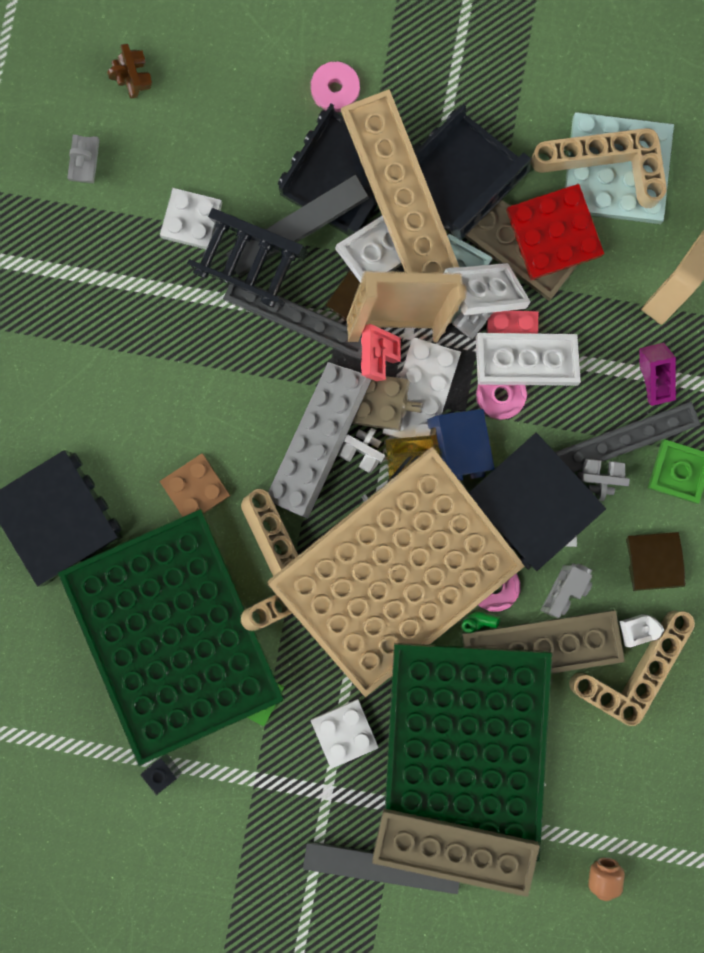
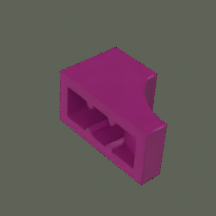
M665 343L639 348L640 371L644 377L647 399L650 405L675 401L676 357Z

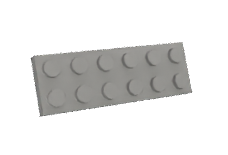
M327 363L268 491L275 505L307 519L309 518L372 379L362 376L360 372Z

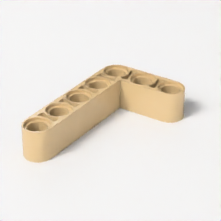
M649 128L544 141L536 146L531 157L532 168L542 173L631 161L637 200L644 208L655 207L665 196L667 189L659 137L654 130ZM639 141L646 142L649 148L641 146ZM614 144L621 145L624 151L617 150ZM589 148H596L599 154L591 153ZM564 151H571L574 157H567ZM538 154H546L550 160L544 161L539 158ZM643 165L650 166L653 172H647ZM647 189L653 190L656 193V197H651L647 193Z
M704 229L675 271L641 309L660 325L665 323L704 280Z
M256 489L242 500L241 507L274 576L298 557V554L270 495L263 489ZM252 498L258 500L260 508L253 505ZM263 521L269 523L271 531H267L264 528ZM275 544L281 548V555L276 553L274 549ZM276 594L243 611L241 623L245 629L255 631L292 614V612ZM275 601L281 604V613L275 609ZM253 611L260 616L259 624L252 619Z
M675 610L665 616L661 623L664 628L661 637L650 642L621 694L585 673H576L570 678L569 687L571 691L626 725L635 726L639 724L694 629L695 621L692 615L684 611ZM678 616H681L684 620V624L680 629H677L675 626V619ZM669 638L671 648L665 652L662 649V642ZM657 661L659 668L656 673L651 674L649 665L651 662ZM582 679H587L589 682L588 689L584 692H579L578 683ZM644 683L646 686L645 693L642 696H637V686ZM609 692L611 695L610 702L607 705H602L600 701L601 696ZM632 706V716L625 719L623 716L624 709Z

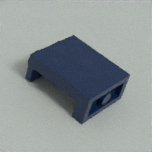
M484 409L442 414L427 419L428 428H436L442 460L459 481L463 480L464 475H470L471 479L486 477V471L494 470Z

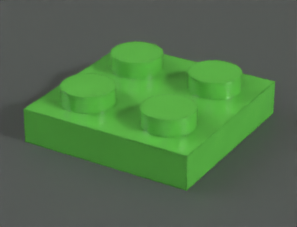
M662 440L648 489L699 504L704 489V452L672 441Z

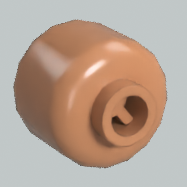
M600 858L598 861H595L590 866L589 889L603 901H610L622 894L624 870L619 863L611 858Z

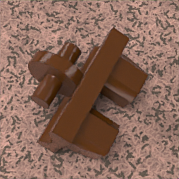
M121 44L122 53L118 55V60L111 61L113 67L108 69L107 74L109 79L117 81L119 86L126 84L130 99L138 98L139 91L150 89L152 85L149 72L137 73L136 68L144 67L145 65L143 50H130L129 44Z

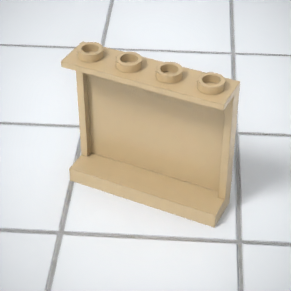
M364 272L347 316L348 342H358L365 325L372 324L378 328H432L433 343H437L441 335L445 333L447 325L451 323L455 312H458L459 305L466 298V286L462 284L461 274Z

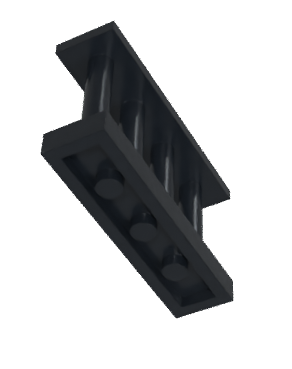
M211 208L208 217L215 223V230L201 262L188 260L187 264L194 269L193 273L204 279L211 276L261 298L260 302L274 308L275 305L284 307L285 302L277 297L278 291L291 262L295 261L296 258L304 261L308 251L299 243ZM228 230L237 233L236 237L238 238L221 273L209 267L224 233H228ZM252 239L259 242L258 246L260 248L245 282L233 278L232 275L246 243ZM273 249L282 252L281 255L283 257L268 291L265 292L254 287L269 251L272 252Z

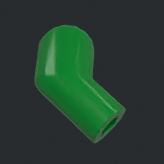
M476 611L463 620L461 624L462 629L466 633H471L484 626L498 628L500 616Z

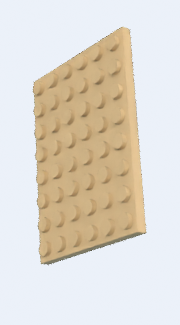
M431 447L269 579L267 583L359 691L367 697L392 676L394 643L430 645L525 566L439 454Z

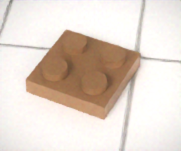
M200 454L160 481L182 517L199 509L205 514L231 496L204 454Z

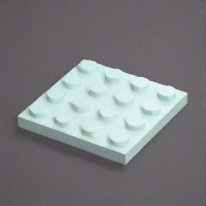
M583 113L574 114L571 138L644 128L654 130L659 137L667 187L674 124ZM639 141L641 146L649 148L646 142ZM614 144L617 150L624 151L621 145ZM589 148L591 153L599 154L596 148ZM569 151V157H574V154ZM631 161L567 169L565 188L580 184L591 216L661 224L664 221L666 194L655 207H642L637 200ZM643 165L647 172H653L650 166ZM647 189V193L651 197H656V193L653 190Z

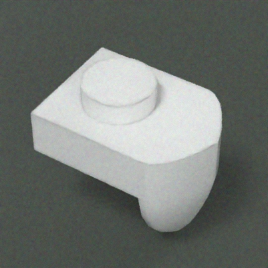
M641 614L620 621L623 641L626 647H633L657 640L664 631L662 625L649 615Z

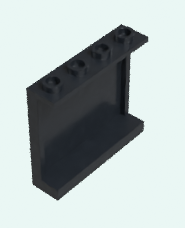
M331 103L327 110L323 109L317 118L318 124L314 131L310 130L304 139L305 145L301 152L297 151L291 160L292 166L288 173L283 172L279 178L280 196L299 207H303L356 175L369 199L328 223L346 235L351 236L366 226L378 203L342 115L334 111V104Z
M464 104L457 111L453 110L448 115L446 121L440 127H436L422 145L419 144L414 149L443 227L460 241L530 172L531 158L524 152L518 157L466 115V106Z
M537 432L531 435L518 449L468 492L493 526L504 536V540L511 549L515 548L521 555L519 559L527 570L532 567L535 571H538L606 510L605 506Z
M66 450L61 451L0 489V525L37 587L49 584L53 581V578L58 576V572L76 565L114 540L123 538L120 534V531H122L120 524L115 518L111 519L106 511L109 509L108 504L102 496L98 497L93 489L96 487L94 481L88 474L84 475L80 467L83 464L76 453L72 454Z

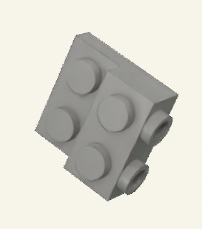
M581 564L563 565L540 611L557 618L561 614L565 615L571 604V601L568 600L569 597L581 599L582 595L586 596L592 586V582H590L592 575L590 574L592 570Z

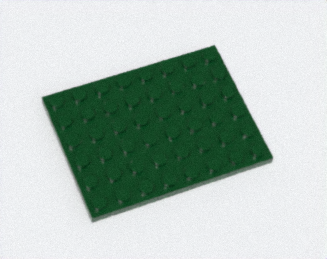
M201 509L58 572L138 766L285 700L255 631L245 629L241 623V615L245 611V607Z
M394 643L385 809L536 841L540 845L536 861L540 862L552 652Z

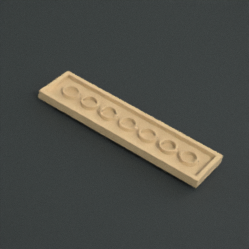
M390 89L342 107L341 113L404 271L407 273H444L446 268L459 267Z

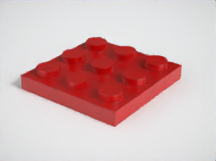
M580 184L509 206L506 209L531 280L603 257L604 255Z

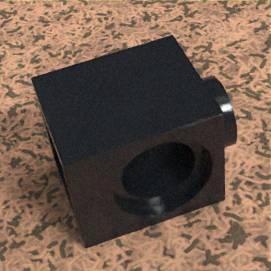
M165 754L147 767L140 775L157 796L173 783L182 772L170 756Z

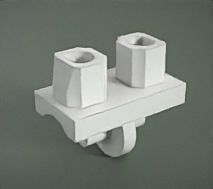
M373 428L370 429L368 434L359 429L356 436L364 440L363 443L346 434L338 454L339 457L348 462L351 461L356 451L365 455L359 468L370 474L377 467L378 463L381 464L385 458L384 454L368 446L371 444L378 448L381 443L380 440L373 437L376 432Z

